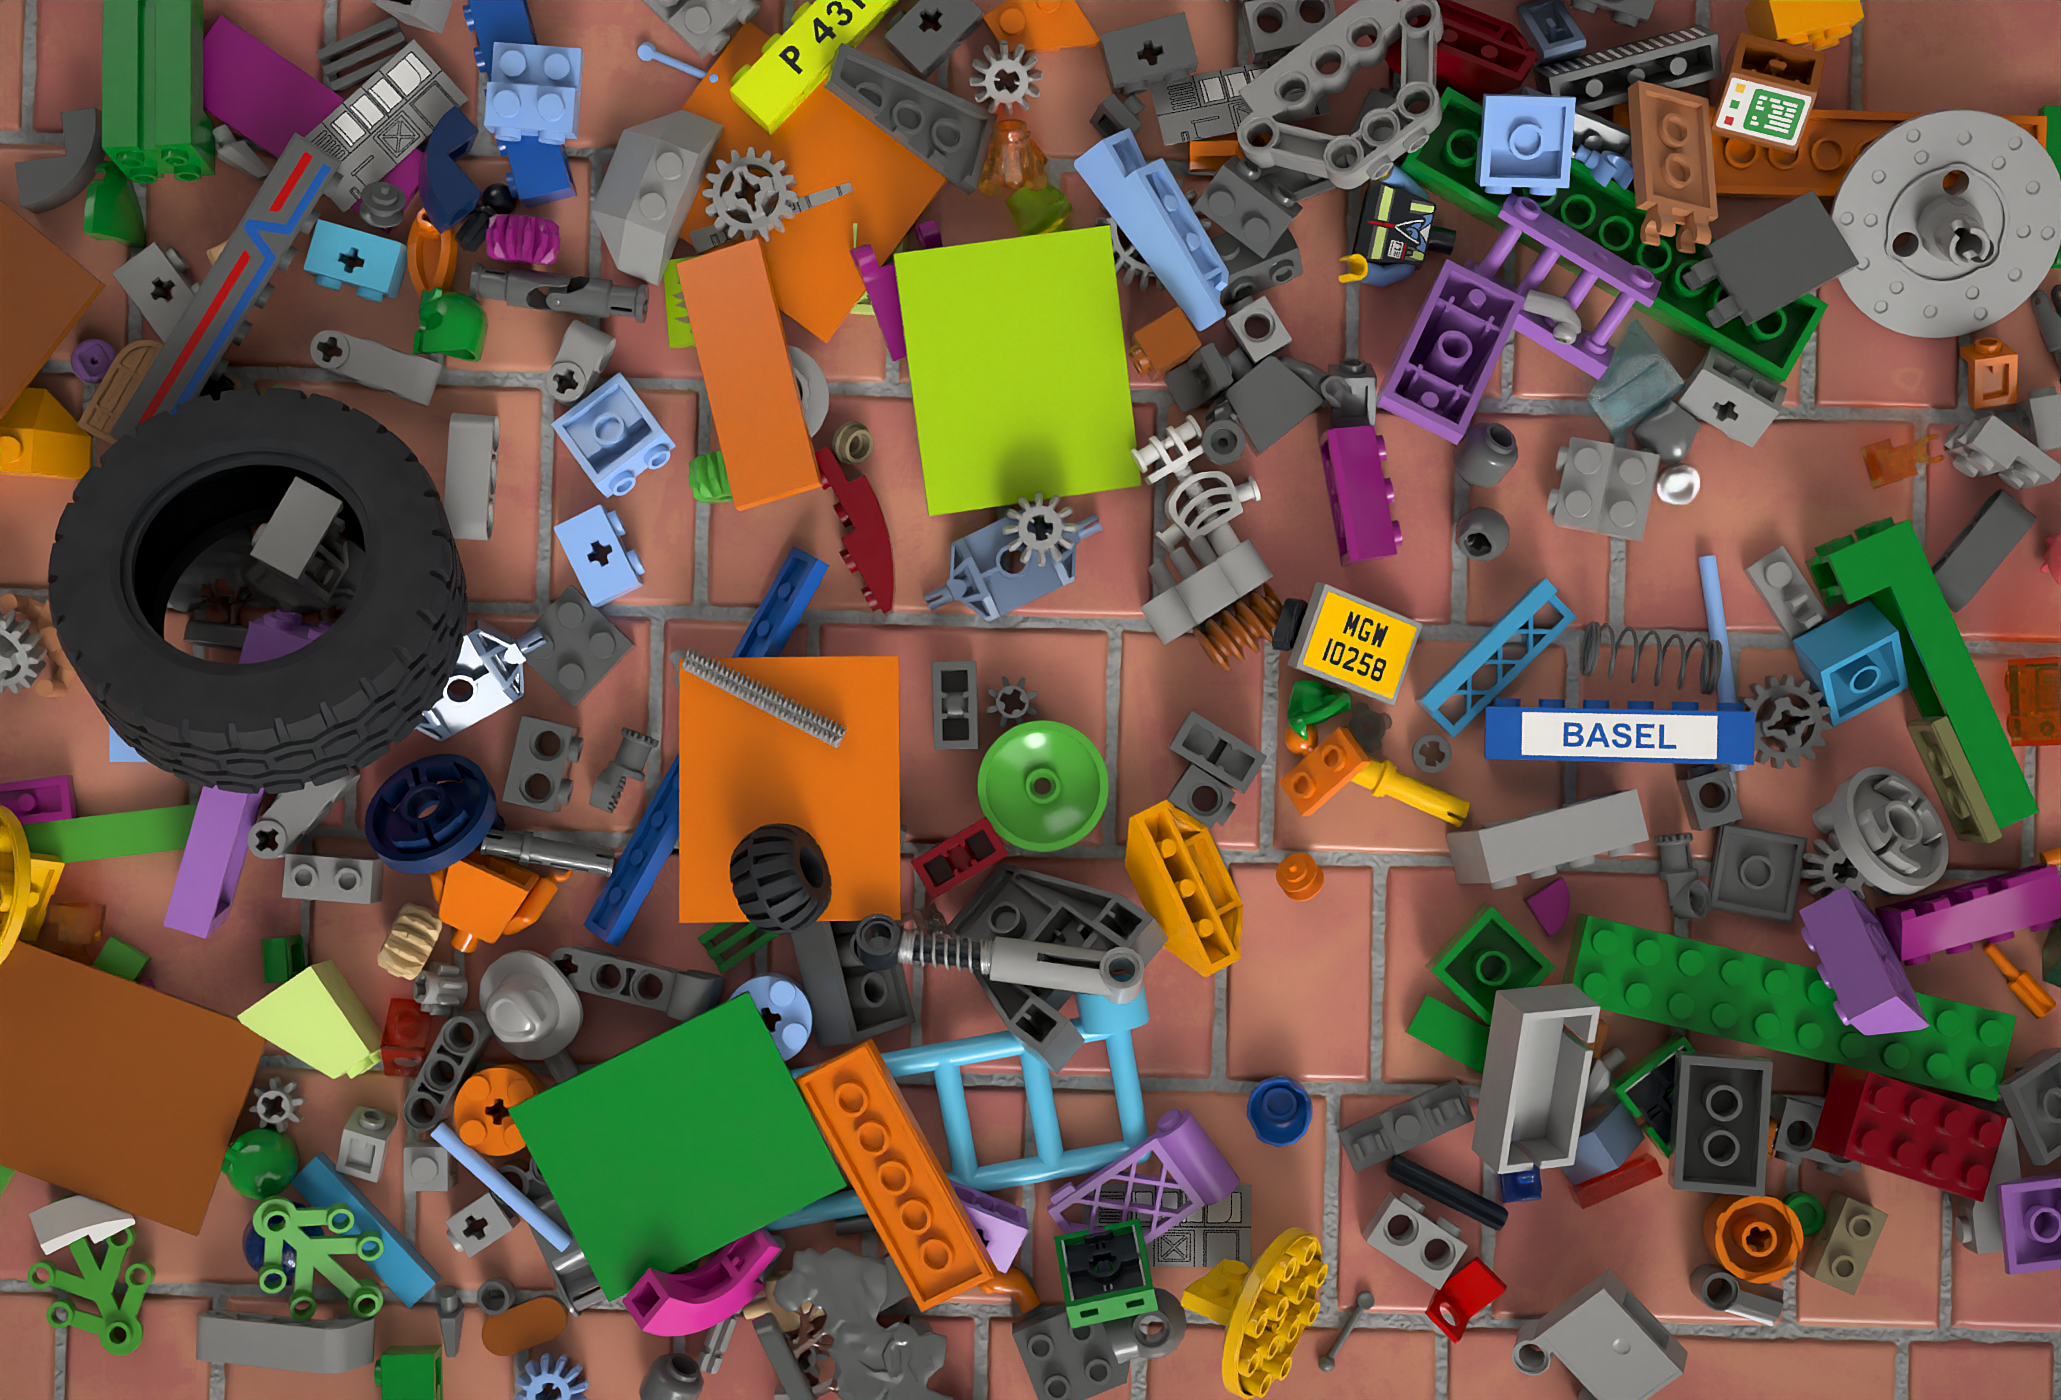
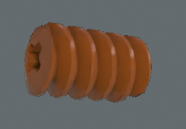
M1263 583L1265 597L1254 590L1249 592L1250 607L1241 600L1234 602L1236 616L1226 609L1220 610L1221 625L1210 618L1206 619L1204 622L1206 635L1197 628H1192L1196 639L1214 665H1219L1225 671L1231 670L1228 656L1233 655L1240 662L1245 661L1243 647L1246 645L1255 653L1259 652L1260 648L1257 638L1260 636L1272 644V628L1277 626L1283 605L1268 583Z

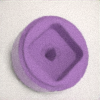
M88 339L81 342L72 352L71 367L75 375L82 381L92 384L101 383L117 355L107 342L100 339Z

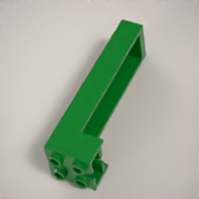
M103 0L102 149L126 177L136 183H155L158 181V178H164V174L173 173L176 179L187 182L198 181L201 179V176L215 175V137L212 133L215 125L203 110V0Z
M1892 517L1880 521L1876 520L1855 529L1854 532L1857 537L1855 539L1850 534L1815 547L1817 556L1805 560V563L1825 608L1846 600L1847 604H1851L1868 596L1869 600L1898 630L1909 690L1921 716L1948 717L1999 829L2040 812L1910 520L1894 523Z

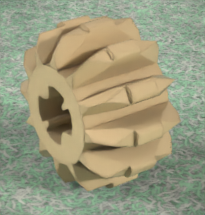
M409 902L402 906L377 955L378 966L388 970V973L398 978L401 976L412 980L417 977L425 962H427L442 929V921L439 919V916L432 913L431 909L422 905L417 906Z

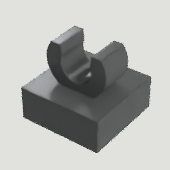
M1112 93L1100 103L1089 122L1104 138L1130 128L1135 137L1142 126L1137 120L1139 118L1138 114L1146 106L1135 94L1122 103Z

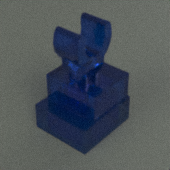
M1534 1163L1533 1169L1529 1171L1497 1174L1499 1197L1502 1203L1542 1199L1540 1169Z

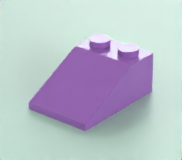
M2061 1170L1997 1184L2006 1274L2011 1275L2061 1268Z

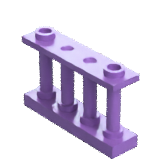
M1511 193L1506 198L1497 216L1506 221L1507 225L1481 264H1475L1467 259L1463 267L1526 298L1530 289L1537 291L1559 256L1562 255L1583 268L1563 297L1570 303L1574 311H1576L1598 277L1619 289L1621 292L1594 331H1587L1581 327V332L1576 334V340L1572 344L1564 345L1556 342L1553 338L1555 326L1551 319L1543 315L1524 311L1525 301L1512 327L1599 380L1608 368L1615 351V347L1608 343L1609 338L1636 300L1649 308L1652 306L1662 282L1655 279L1652 272L1640 265L1633 266L1545 213L1532 199L1519 197ZM1522 232L1544 244L1545 247L1520 285L1513 287L1497 277L1496 272Z

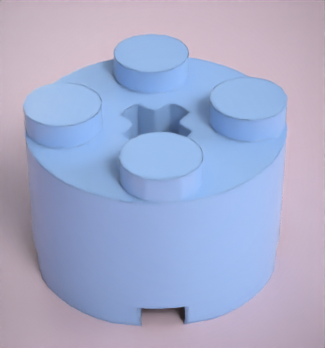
M776 972L763 973L750 978L733 993L730 999L749 990L761 1016L765 1013V1008L769 1007L772 1014H780L781 1019L775 1023L774 1029H771L769 1023L765 1024L784 1061H786L803 1048L814 1028L813 1010L810 1000L805 993L804 986L795 979Z

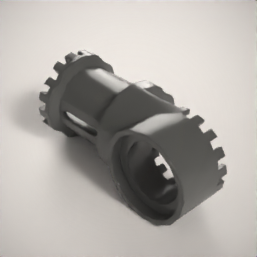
M625 727L621 730L623 740L614 761H609L607 768L603 769L599 774L589 800V805L611 814L616 808L613 804L617 805L619 802L615 798H621L620 792L624 790L622 787L626 784V777L644 781L645 774L642 772L651 749L657 747L659 743L658 740L644 734L640 738L639 732Z
M1692 833L1654 837V844L1659 846L1662 872L1658 874L1659 880L1667 881L1668 899H1670L1668 904L1673 906V909H1670L1672 913L1675 912L1676 914L1673 916L1678 917V919L1704 918L1710 911L1711 906L1709 888L1704 881L1699 880L1697 869L1692 867L1689 844L1693 840Z

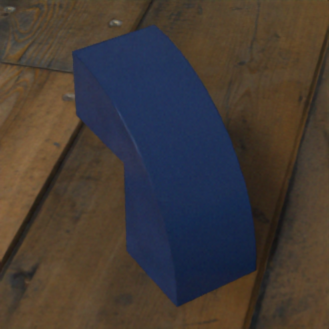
M456 105L448 110L435 126L423 154L418 175L423 207L430 221L440 234L473 213L482 193L455 163L471 151L479 132Z

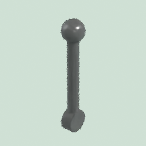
M1362 1291L1357 1295V1307L1327 1355L1321 1356L1318 1360V1366L1322 1371L1329 1372L1334 1368L1336 1355L1364 1310L1373 1307L1375 1299L1370 1292Z

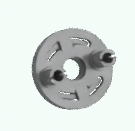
M1878 766L1860 770L1838 786L1832 801L1822 807H1818L1812 814L1813 822L1821 832L1830 834L1835 830L1839 843L1848 859L1867 880L1875 885L1873 887L1874 890L1884 898H1889L1893 894H1915L1938 881L1946 870L1949 857L1948 841L1937 811L1925 794L1913 782L1896 771ZM1873 789H1874L1875 791H1877V792H1880V793H1882V794L1888 796V797L1891 798L1893 801H1891L1890 799H1888L1887 797H1885V796H1883V795H1881V794H1879V793L1873 792Z

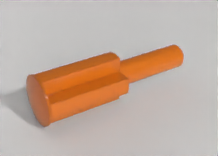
M1994 943L1984 945L1983 951L2009 979L2006 986L2036 1019L2046 1016L2054 1009L2057 1002L2053 1000L2027 970L2024 971L2022 969L2019 971Z

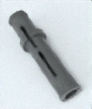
M490 829L481 841L479 855L517 860L518 865L522 866L534 863L610 877L615 850L535 837L533 832L530 831L518 834Z

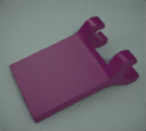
M927 220L913 226L923 250L943 247L941 234L935 220ZM865 244L849 250L854 265L865 286L892 361L906 357L894 262L878 267L871 244Z

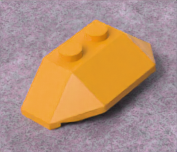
M26 388L0 421V475L81 480L92 467L94 437L88 431L77 426L78 421L49 390Z
M1168 800L1161 801L1129 817L1125 868L1145 911L1156 919L1168 937L1163 947L1203 977L1210 976L1241 959V947L1239 944L1242 935L1244 905L1208 828L1187 813L1174 808V804Z

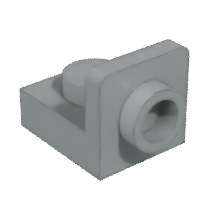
M357 1106L343 1129L335 1171L377 1183L383 1173L389 1139L397 1126L398 1118L386 1114L379 1109Z

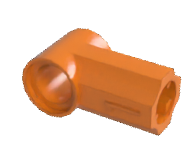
M1237 132L1189 141V172H1218L1222 165L1232 156H1237L1239 159L1246 158L1238 141ZM1268 133L1256 136L1252 143H1258L1264 147L1268 145L1272 137Z

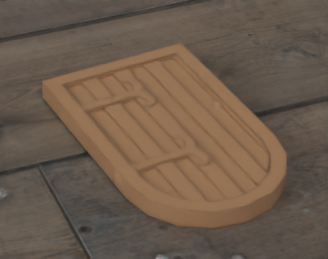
M137 340L125 346L115 357L114 361H112L110 368L77 426L104 440L108 445H113L117 442L118 439L109 433L164 344L154 340Z

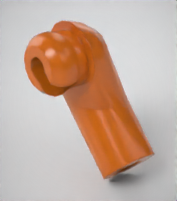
M1010 1266L1007 1273L999 1271L994 1278L978 1285L985 1294H992L993 1292L1011 1294L1022 1313H1027L1041 1303L1025 1274L1017 1267Z

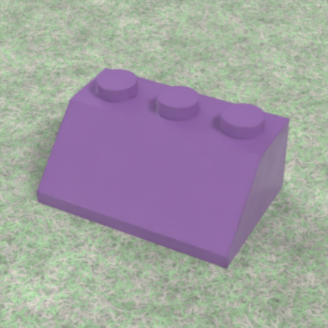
M1845 886L1799 911L1806 926L1801 929L1802 936L1808 947L1813 952L1817 951L1822 963L1817 965L1818 972L1827 987L1830 989L1834 988L1838 1000L1834 1001L1833 1005L1838 1016L1846 1026L1852 1024L1864 1035L1922 1030L1930 1026L1880 918L1851 890Z

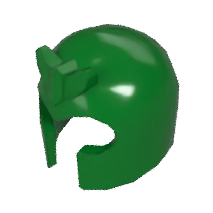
M435 287L432 291L423 289L420 300L421 304L418 310L420 326L418 331L414 333L412 354L443 353L453 358L470 362L481 360L488 330L487 315L482 306L473 297L462 293L442 292L440 287Z
M272 1125L264 1128L256 1126L241 1134L227 1148L221 1172L226 1173L231 1186L242 1196L263 1200L282 1193L294 1180L300 1163L298 1147L287 1132L279 1133L277 1128Z

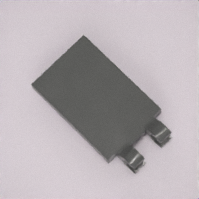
M1814 190L1707 245L1701 251L1705 259L1690 268L1692 271L1684 274L1682 277L1691 291L1702 287L1716 278L1720 282L1728 297L1714 305L1715 308L1706 313L1714 328L1722 326L1739 315L1746 326L1848 273L1860 263Z

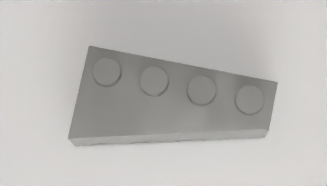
M1637 789L1614 791L1562 805L1563 808L1561 809L1554 807L1526 813L1523 815V819L1520 820L1518 818H1511L1482 824L1481 830H1458L1446 833L1457 883H1490L1492 890L1518 884L1516 876L1530 873L1531 879L1556 874L1557 869L1555 865L1569 862L1570 868H1576L1595 863V855L1608 851L1609 857H1617L1635 852L1634 844L1649 840Z

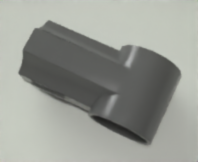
M1710 1263L1698 1266L1690 1276L1689 1285L1691 1292L1698 1300L1714 1311H1727L1773 1326L1776 1319L1780 1317L1784 1304V1291L1781 1288L1766 1283L1756 1284L1740 1279L1729 1271ZM1721 1278V1290L1714 1296H1708V1284L1713 1279Z

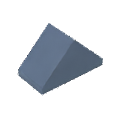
M1539 0L1517 6V15L1523 37L1528 42L1530 48H1534L1539 54L1537 62L1532 68L1533 72L1536 67L1578 57L1585 49L1586 39L1561 0Z
M1618 1101L1580 1127L1574 1165L1562 1166L1561 1169L1573 1186L1619 1168L1646 1137L1627 1109Z

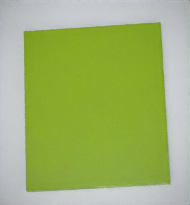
M1110 225L893 254L928 516L1017 504L1018 498L1024 496L1028 502L1035 501L1034 496L1037 491L1042 492L1043 500L1051 499L1053 495L1066 497L1142 486L1140 470L1130 454L1132 449L1135 448L1137 450Z

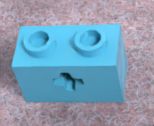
M318 219L303 269L316 277L315 284L325 288L340 291L343 284L357 288L356 296L381 303L383 296L397 300L407 265V247L397 241ZM359 258L364 260L363 268L355 267L352 270L348 267L350 260L358 261Z

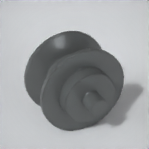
M374 182L363 188L361 193L363 202L360 205L359 212L364 221L380 228L394 227L402 222L404 217L402 208L406 203V196L399 187L387 182Z

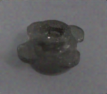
M1364 702L1357 703L1352 707L1353 716L1349 724L1343 728H1348L1357 743L1363 745L1367 752H1377L1382 747L1381 739L1385 731L1392 726V719L1387 713L1379 714L1370 710L1368 704ZM1365 723H1368L1371 726V729L1368 732H1365L1363 730V725Z

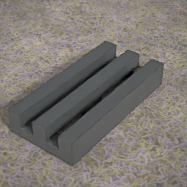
M392 16L315 52L323 65L322 68L330 81L332 90L337 94L370 79L398 52L341 78L338 77V72L368 60L397 45L402 50L408 42L398 20ZM391 32L394 34L335 62H331V59Z

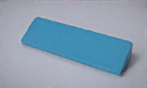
M324 1152L318 1154L294 1178L291 1184L313 1207H330L339 1202L346 1203L351 1207L354 1224L350 1230L345 1233H338L339 1235H359L367 1230H373L380 1234L384 1245L382 1255L376 1260L364 1261L410 1309L442 1277L344 1173L335 1171L336 1164ZM338 1213L333 1217L332 1221L337 1223L343 1222L348 1215ZM368 1241L363 1244L362 1248L364 1250H372L377 1245V1242Z

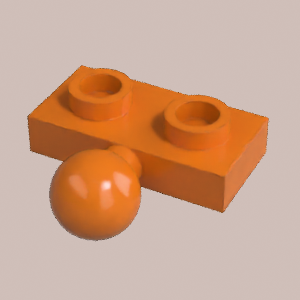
M1312 724L1306 725L1308 740L1306 741L1295 733L1290 726L1287 727L1284 733V743L1287 749L1296 755H1303L1304 759L1278 782L1301 816H1311L1371 763L1348 728H1337L1317 746L1319 736Z

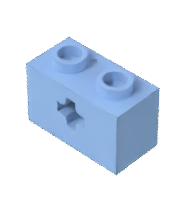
M599 504L553 527L591 606L599 608L644 585L640 575L646 572L635 549L627 551L620 537L627 532L615 510L608 512L606 507ZM600 544L608 549L612 548L613 551L607 555L609 563L606 565L598 560L594 561L593 558L599 554L597 546Z

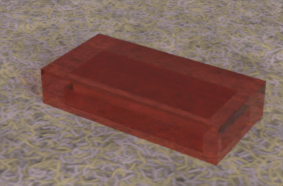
M1645 1153L1622 1163L1615 1170L1577 1185L1568 1186L1574 1202L1582 1209H1585L1662 1176L1663 1173L1657 1159L1649 1153Z

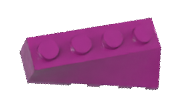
M2039 863L1877 907L1875 912L1881 920L1899 961H1904L1905 966H1912L1930 961V953L1946 950L1947 955L1973 949L1971 942L1987 938L1988 943H1997L2014 938V931L2029 927L2030 932H2037L2056 927L2055 919L2061 918V881L2056 865Z

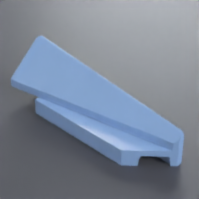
M1130 128L1101 140L1074 161L1076 170L1196 329L1202 331L1226 315V310L1220 304L1221 290L1228 285L1229 271L1163 158L1146 165Z

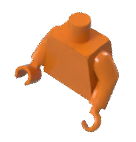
M476 847L460 861L444 869L431 872L429 876L434 899L440 905L439 919L456 928L451 939V945L459 951L470 953L475 951L479 939L488 943H495L501 934L513 936L535 923L557 892L556 882L567 880L573 870L567 869V873L564 875L550 872L546 878H539L540 875L504 858L479 855L480 847Z

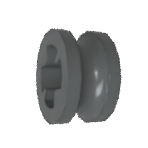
M1436 734L1421 736L1412 748L1414 763L1419 769L1428 773L1442 771L1451 760L1452 751L1450 744L1445 738ZM1428 741L1438 742V750L1444 753L1440 763L1434 760V766L1425 765V757L1419 754L1423 744L1429 747Z

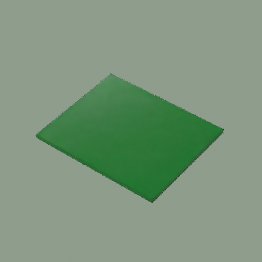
M749 990L508 1108L514 1123L608 1302L629 1293L649 1268L668 1274L847 1186V1182Z

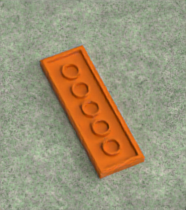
M757 237L676 263L735 508L740 512L823 486L762 242Z
M872 1038L795 1078L798 1087L921 1312L984 1283L999 1273Z

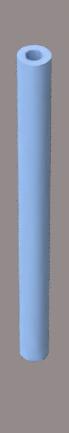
M1716 555L1699 557L1698 561L1710 641L1719 640L1723 652L1721 673L1717 684L1719 703H1737ZM1728 764L1729 772L1747 769L1746 765Z

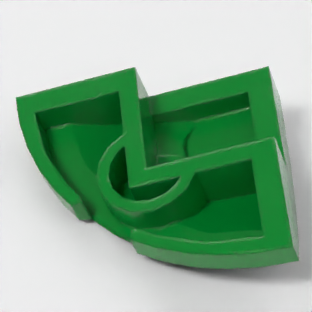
M112 160L100 162L95 168V173L106 172L103 179H95L94 183L88 186L84 212V233L96 240H116L128 248H146L143 215L131 180L126 177Z

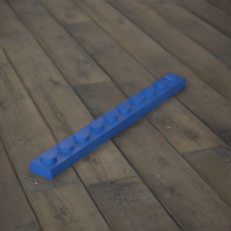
M793 546L731 658L779 657L794 628L798 625L815 590L819 587L829 565ZM679 753L583 926L603 941L616 947L619 946L625 933L629 930L636 913L646 895L652 889L657 875L679 838Z

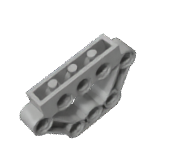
M1358 0L1238 92L1243 104L1250 112L1240 123L1237 131L1238 141L1246 159H1249L1259 168H1270L1276 165L1328 178L1335 186L1342 189H1354L1370 178L1376 180L1385 175L1392 168V161L1404 152L1413 153L1421 148L1428 141L1429 134L1440 124L1442 118L1441 102L1436 90L1437 43L1440 41L1444 29L1437 1L1400 0L1397 2L1396 0ZM1420 15L1431 18L1430 22L1421 28H1414L1409 25L1413 18ZM1364 35H1374L1377 37L1376 41L1369 47H1359L1356 45L1357 40ZM1402 37L1401 89L1394 104L1387 109L1375 108L1369 111L1363 117L1360 129L1351 136L1341 135L1336 137L1286 124L1290 120L1300 121L1308 118L1314 112L1318 99L1326 93L1338 94L1344 91L1350 85L1352 74L1361 67H1374L1380 64L1387 55L1388 47ZM1335 61L1341 64L1340 68L1333 74L1326 75L1320 72L1324 64ZM1300 88L1305 90L1304 95L1297 101L1289 102L1284 99L1286 94L1292 89ZM1423 100L1429 103V107L1420 114H1413L1407 111L1408 107L1415 101ZM1387 127L1393 130L1392 135L1384 141H1375L1371 138L1372 134L1379 128ZM1268 133L1273 136L1268 145L1264 147L1252 146L1253 140L1260 134ZM1345 154H1352L1357 157L1356 162L1349 168L1342 169L1335 166L1336 161Z

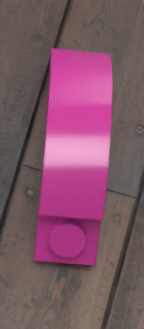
M764 1226L725 1245L716 1257L694 1271L674 1275L649 1268L622 1302L644 1332L659 1336H682L702 1331L732 1316L764 1288L765 1285L759 1276L779 1253L781 1248Z

